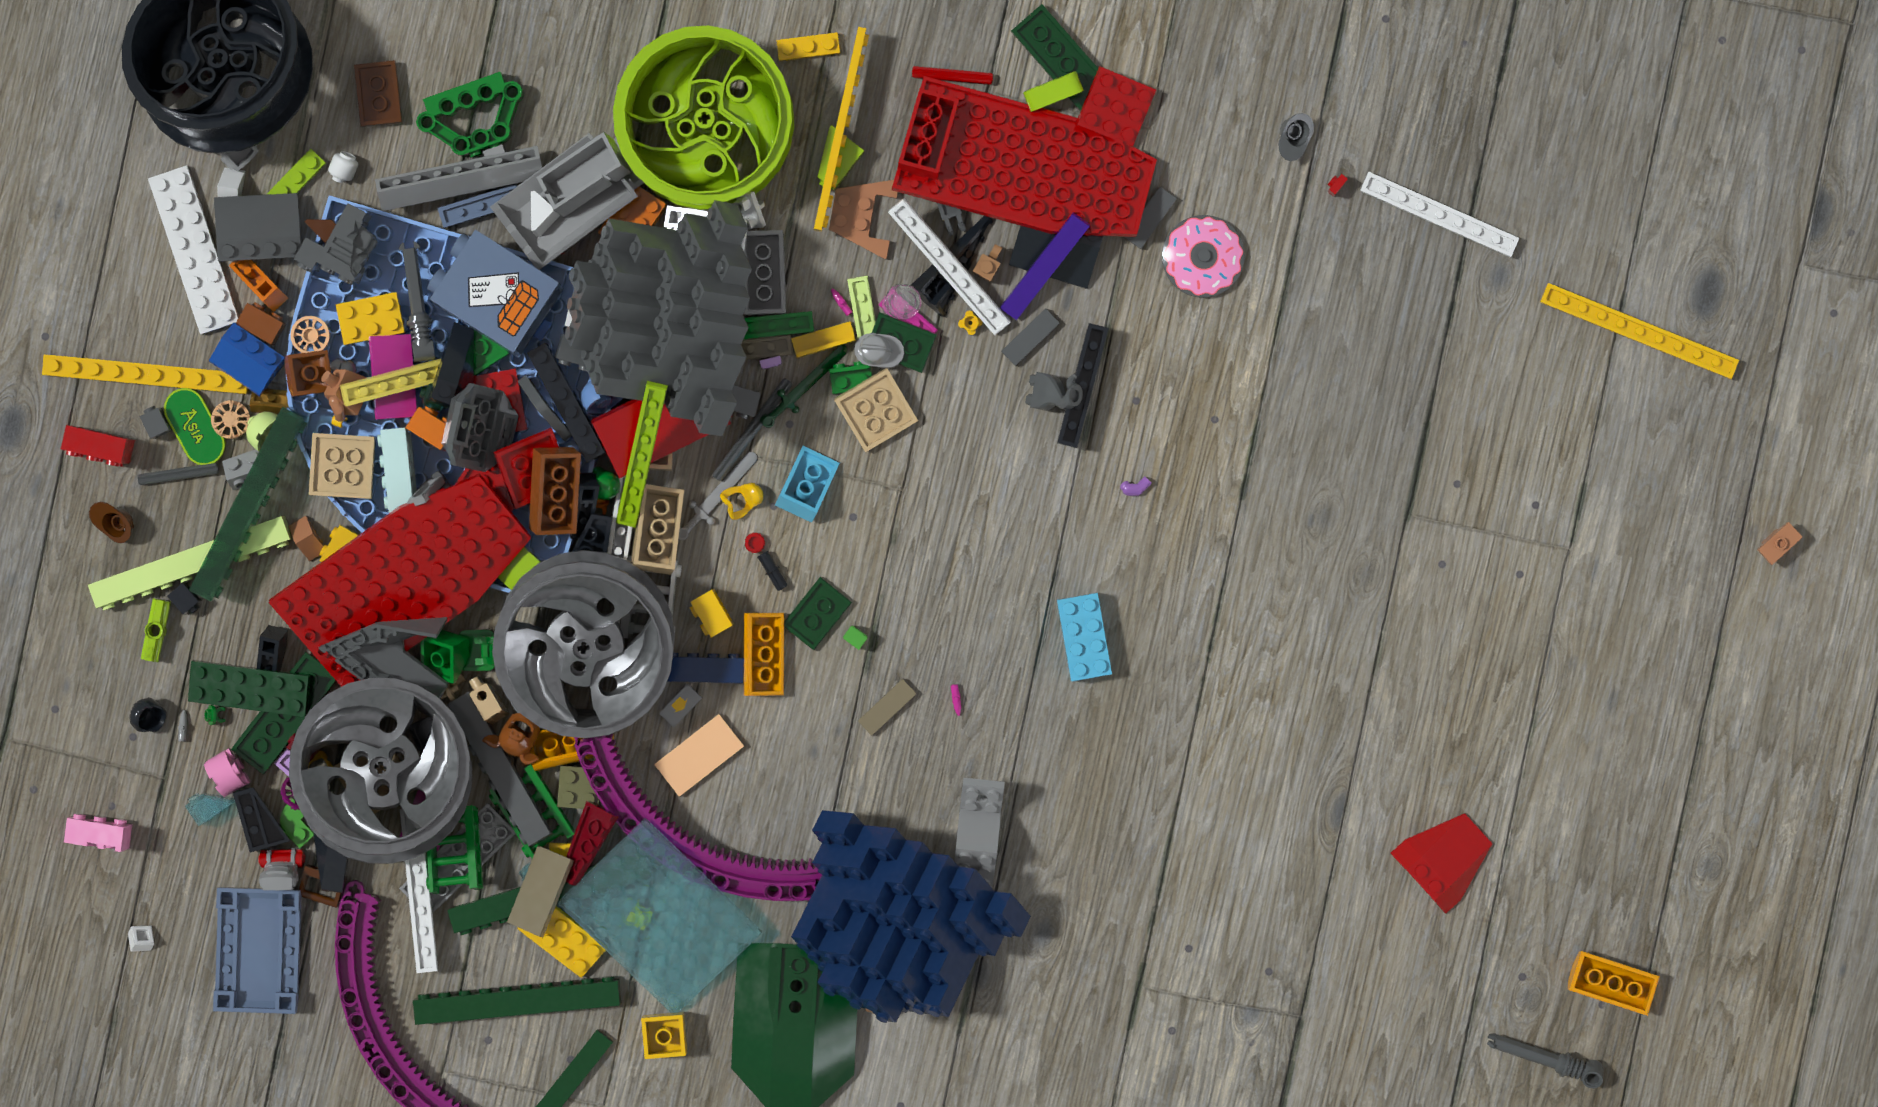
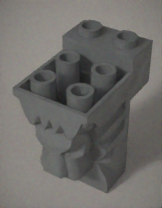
M347 203L325 246L305 237L294 260L299 262L297 266L311 273L313 270L319 272L320 269L332 275L336 272L340 274L338 279L350 285L353 282L359 284L366 269L363 266L368 261L370 253L378 244L376 236L366 229L372 216Z

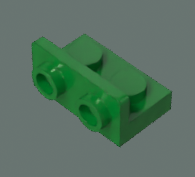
M860 361L853 362L854 366L846 367L845 363L833 365V369H829L832 394L845 393L872 376L871 366L864 365Z

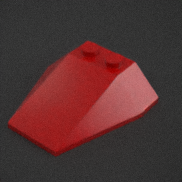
M1463 813L1405 839L1390 854L1446 914L1461 901L1492 846V842Z

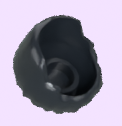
M148 697L134 704L130 711L129 719L133 728L139 732H157L164 725L167 712L156 700Z

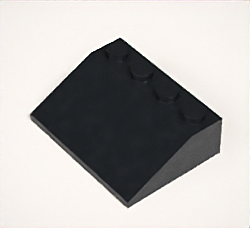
M1020 226L1009 265L1028 271L1056 234ZM1083 235L1050 278L1087 289L1103 236Z

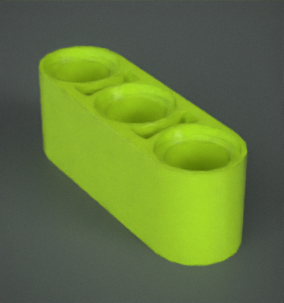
M1074 71L1024 91L1023 94L1030 111H1034L1084 91L1077 72Z

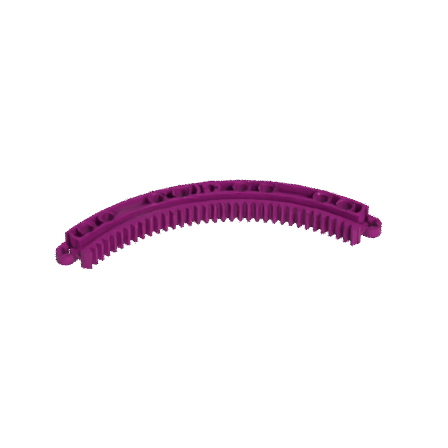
M613 733L605 736L581 738L580 740L578 737H574L575 748L581 766L604 808L619 816L616 823L644 851L666 867L702 885L742 897L770 901L810 900L818 884L817 881L822 876L812 864L813 860L809 858L808 863L801 859L800 864H797L795 859H793L792 864H789L787 859H785L783 864L780 863L779 859L773 864L770 858L767 863L764 862V858L757 862L755 856L750 861L748 860V855L741 859L740 853H737L734 857L731 850L725 854V848H722L720 851H717V845L710 848V842L703 845L702 838L695 841L696 835L688 837L689 831L687 830L682 833V826L675 828V821L669 824L670 817L662 818L664 812L657 813L658 806L651 807L652 800L646 801L647 795H641L642 788L636 789L637 781L632 782L633 775H628L629 769L624 768L625 761H621L622 755L617 754L619 748L614 747L616 741L612 740ZM592 754L595 760H587L585 755ZM602 776L606 781L598 782L595 777ZM633 819L636 821V824L629 825L626 820ZM651 836L654 841L647 842L644 837ZM700 867L703 869V871L697 873L693 870V868ZM719 875L724 876L726 880L721 882L716 877ZM776 886L779 890L773 892L769 890V887ZM801 886L803 890L796 892L793 887Z
M358 880L351 881L345 887L338 910L335 935V966L342 1007L360 1053L376 1078L402 1107H461L462 1101L459 1100L455 1103V1096L447 1098L448 1091L442 1094L441 1086L435 1089L436 1082H428L430 1076L422 1077L424 1070L418 1072L419 1065L412 1066L414 1059H407L406 1057L409 1052L402 1053L405 1046H398L397 1044L400 1039L393 1038L396 1031H389L392 1024H386L389 1017L382 1016L386 1009H380L384 1003L377 1001L381 994H375L379 987L373 986V984L378 979L372 978L376 971L371 970L375 963L370 962L375 957V955L370 954L375 949V947L370 945L375 942V939L370 936L376 932L371 929L376 926V923L372 920L378 917L373 912L379 910V907L375 904H379L381 899L376 895L364 893L365 887L362 882ZM355 884L358 885L357 889L360 890V893L357 892L354 896L358 901L353 898L346 900L347 896H352L353 893L350 887H353ZM345 913L352 916L353 921L351 924L344 922L343 915ZM342 938H347L350 941L349 948L342 947ZM348 991L356 995L355 1001L347 999L346 994ZM354 1015H360L362 1017V1025H357L354 1023ZM368 1043H369V1044H372V1043L374 1044V1047L372 1048V1050H371V1049H368V1050L366 1049V1046L368 1045ZM378 1051L379 1054H377L376 1056H374L373 1059H372L371 1056ZM382 1066L390 1069L389 1076H384L381 1073ZM398 1085L406 1088L405 1095H400L397 1092L396 1088Z

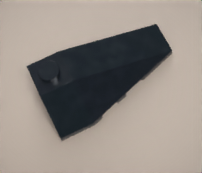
M456 322L453 323L427 399L447 408H450L451 399L462 392L469 383L474 384V329Z
M592 513L572 552L588 550L607 553L612 516Z
M313 832L321 889L323 891L343 893L349 858L328 847Z

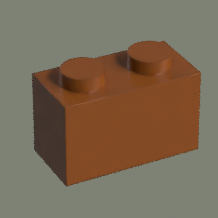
M256 302L253 305L247 303L235 324L267 343L275 345L286 326V323L282 322L283 317L274 312L271 315L264 312L265 307Z

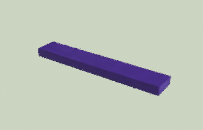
M1073 212L1005 299L1000 309L1017 320L1090 227V224Z

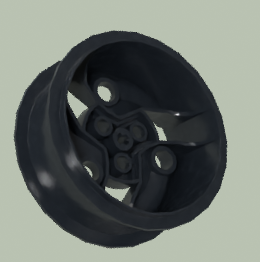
M142 0L137 5L126 26L121 47L122 69L128 87L137 101L146 109L160 131L177 144L199 152L222 154L243 151L271 138L281 131L299 111L309 92L313 74V52L308 35L303 25L292 12L287 0ZM216 7L217 23L204 26L197 31L203 12ZM243 19V22L238 27H229L232 21ZM214 43H215V46H214V47L209 48V46H210L211 44H214ZM260 51L277 61L269 79L259 76L262 66ZM175 66L182 67L184 69L183 75L179 79L171 80L169 78L170 69ZM254 86L257 88L256 93L251 97L243 98L241 96L245 87ZM189 87L193 93L203 99L188 108H169L180 99Z

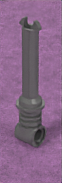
M413 241L414 248L405 249L404 243H402L399 251H403L411 315L406 323L410 330H413L410 333L413 335L411 340H414L412 341L414 362L435 360L433 340L430 339L432 334H429L431 329H428L433 321L425 312L417 249H420V246Z
M1495 1033L1488 1035L1489 1039L1494 1040V1042L1490 1040L1487 1042V1045L1491 1048L1553 1068L1556 1073H1559L1560 1077L1569 1076L1570 1074L1571 1078H1574V1076L1577 1080L1580 1078V1081H1583L1586 1087L1592 1089L1600 1087L1603 1083L1604 1068L1597 1060H1589L1585 1063L1584 1060H1580L1579 1062L1578 1058L1574 1060V1057L1568 1052L1557 1055L1496 1035Z

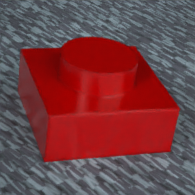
M1343 174L1339 177L1335 175L1327 184L1330 187L1327 192L1334 196L1348 178Z

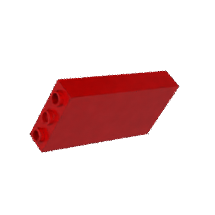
M633 399L591 420L619 479L627 474L642 406L641 400ZM664 404L651 463L709 434L699 433L694 420L671 417L666 404Z

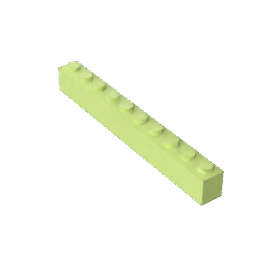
M280 516L89 584L88 587L95 607H102L103 610L115 607V602L122 600V603H127L134 600L133 596L141 594L143 597L154 593L153 589L160 587L163 590L172 587V582L180 580V583L191 580V575L199 573L200 576L211 573V568L218 566L219 569L231 566L230 562L238 559V562L250 559V554L257 552L259 556L270 552V547L277 546V549L289 545L288 541L293 540L286 517Z

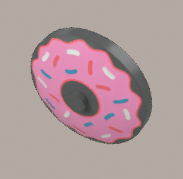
M1210 215L1192 216L1178 223L1167 236L1162 250V264L1168 279L1178 290L1193 297H1213L1225 292L1237 281L1244 266L1245 254L1240 236L1229 223Z

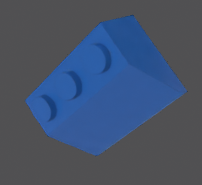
M233 323L219 341L209 362L260 396L284 366L285 357Z

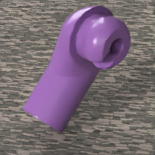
M1144 476L1137 484L1124 481L1120 485V489L1127 496H1139L1152 483Z

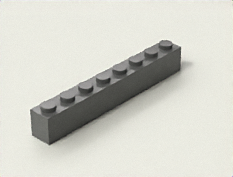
M467 692L450 702L448 706L460 724L465 738L467 737L470 743L468 746L473 756L477 755L480 763L478 765L484 774L487 773L491 779L488 781L494 792L497 791L501 798L498 800L501 806L510 812L511 816H509L512 825L514 827L518 826L521 832L519 834L521 841L524 845L528 844V846L533 847L552 836L553 832L508 754L501 747L492 748L482 742V739L487 735H496L491 724L482 718L470 697L471 692Z

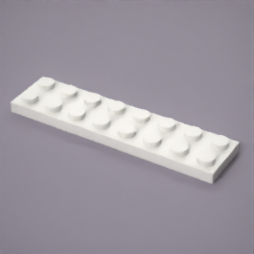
M186 165L148 178L200 334L203 335L236 323L239 315L221 262L218 261L217 250L189 167Z

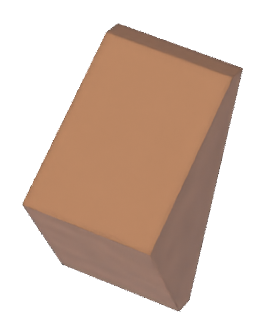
M307 516L288 526L295 544L309 561L320 556L319 554L324 544Z

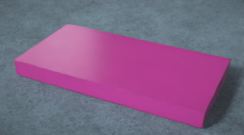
M411 334L369 337L372 376L413 366ZM415 388L374 399L375 420L412 417L417 410Z

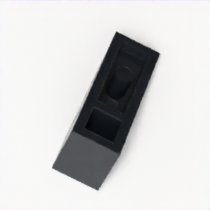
M580 473L576 534H570L571 539H579L591 514H595L600 485L593 473Z
M268 625L262 632L259 639L257 669L281 671L287 645V629Z

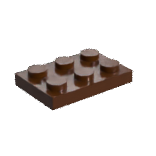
M396 61L354 65L361 127L403 123Z

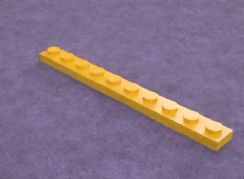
M858 27L813 231L822 232V228H827L829 216L825 214L827 207L831 208L834 196L830 195L831 187L836 188L838 176L834 174L836 167L840 168L842 155H839L840 147H845L847 135H843L844 128L850 125L851 115H848L849 106L854 107L856 95H853L852 92L854 86L858 87L860 75L857 74L858 66H863L865 55L861 54L863 46L867 47L869 35L865 34L866 28Z
M1547 283L1540 303L1728 379H1732L1739 362L1736 358L1550 283Z
M46 354L43 356L42 375L248 394L247 387L223 371Z

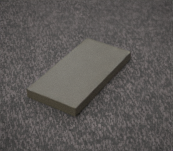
M538 845L507 922L543 938L574 860Z

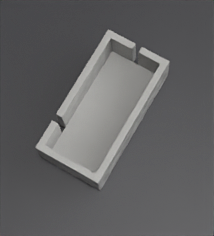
M603 132L536 178L543 191L547 194L546 197L552 209L565 217L613 185L612 180L615 182L619 181L631 173V170L615 140Z

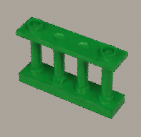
M531 764L524 768L526 773L521 778L525 785L527 783L535 785L537 790L535 794L531 795L535 803L539 800H544L548 806L545 808L546 811L542 813L545 820L555 818L559 824L552 831V836L531 847L528 844H523V847H521L523 853L527 858L531 857L533 859L538 845L543 847L560 835H566L568 839L575 834V830L561 807H557L558 802L539 771H534ZM490 789L491 794L489 797L495 806L498 804L520 839L519 834L521 832L518 826L514 827L509 819L511 814L508 809H504L498 800L501 798L499 793Z
M473 805L466 806L462 817L458 821V823L463 822L465 824L466 832L462 835L447 836L438 844L465 843L467 844V853L465 855L437 858V846L427 851L428 877L426 878V886L429 893L439 894V886L467 884L473 890L483 889L478 807ZM461 863L468 865V873L465 876L438 878V866Z

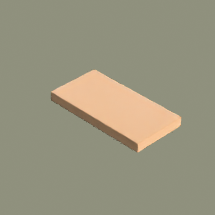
M718 714L654 765L680 797L743 748L744 745L721 715Z

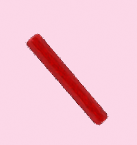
M913 66L912 68L913 78L923 79L924 76L938 80L992 84L993 74L987 72Z

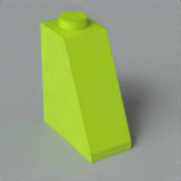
M832 125L828 131L817 176L821 180L818 184L822 187L836 130ZM848 137L846 138L845 147H840L839 155H842L840 168L836 167L834 175L838 176L836 188L865 153L862 148Z

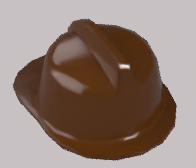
M97 502L90 507L89 518L96 528L116 543H124L129 540L131 530L134 528L133 519L129 512L120 508L116 509L106 502Z

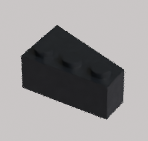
M254 787L233 793L250 853L290 841Z

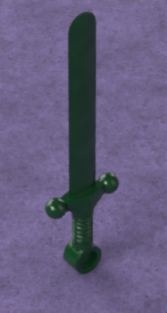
M845 345L838 346L788 395H785L783 389H779L777 395L781 397L782 402L772 412L761 417V424L766 428H771L777 416L787 408H791L792 412L797 414L799 407L795 406L794 403L846 355L847 347Z

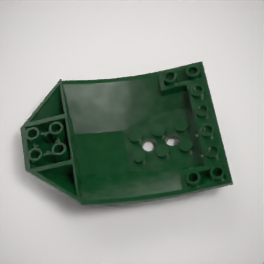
M738 943L731 1069L765 1107L821 1106L854 1076L858 1009L850 1006V1002L841 995L830 996L824 993L823 988L817 983L823 971L818 969V965L807 957L808 954L800 949L797 944ZM795 980L800 981L803 985L799 992L791 990V983ZM791 1002H800L801 1010L798 1013L790 1011L789 1005Z

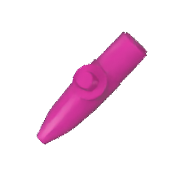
M832 288L831 293L836 303L846 316L851 315L853 311L847 302Z
M952 684L953 706L957 716H960L961 699L957 684Z

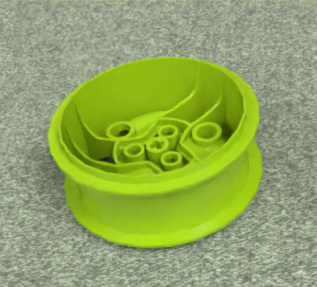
M709 25L683 27L665 33L643 47L628 64L617 86L613 106L614 133L621 154L634 174L658 196L676 205L699 210L711 208L714 200L734 203L737 200L736 198L748 192L754 191L756 194L764 189L780 171L790 151L795 128L793 103L786 82L770 55L753 40L737 32ZM721 49L740 55L730 66L722 83L711 79L695 80L706 62L713 58ZM738 81L744 82L748 86L747 94L741 98L734 97L730 92L732 84ZM705 92L712 95V100L708 104L700 101V96ZM658 96H666L670 100V109L665 113H658L654 110V100ZM704 114H706L707 117L710 116V119L707 120L708 124H704L702 121L700 122V119L703 118ZM632 120L644 124L665 123L668 135L677 148L651 147L637 142L633 135ZM689 122L692 125L691 132L687 134L682 133L680 130L681 124ZM721 124L726 125L728 128V132L724 136H719L716 133V128ZM745 129L755 147L758 167L752 174L741 180L738 168L728 155V152L739 142ZM712 155L719 156L723 162L721 170L715 173L709 172L705 168L706 159Z

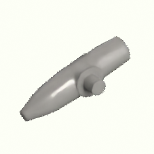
M183 710L180 716L178 726L179 742L186 741V710Z

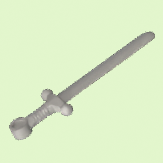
M748 452L699 507L695 501L689 502V507L694 508L696 514L683 528L679 529L678 539L686 540L689 532L701 519L707 520L709 525L715 523V519L709 517L708 514L721 501V492L729 487H734L757 461V455L754 452Z

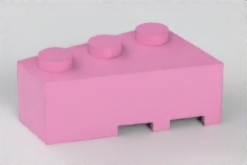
M74 814L73 817L67 818L64 843L96 846L99 849L111 848L117 852H122L130 847L132 824H126L127 820L114 819V822L106 821V817L94 816V819H87L84 814Z

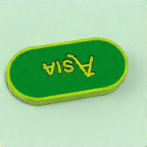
M181 388L173 391L165 401L164 414L185 454L192 462L198 465L218 462L224 454L226 441L225 438L219 436L214 431L211 424L212 413L205 400L198 392L192 389Z

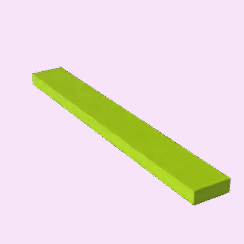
M647 381L617 514V524L636 528L668 385Z

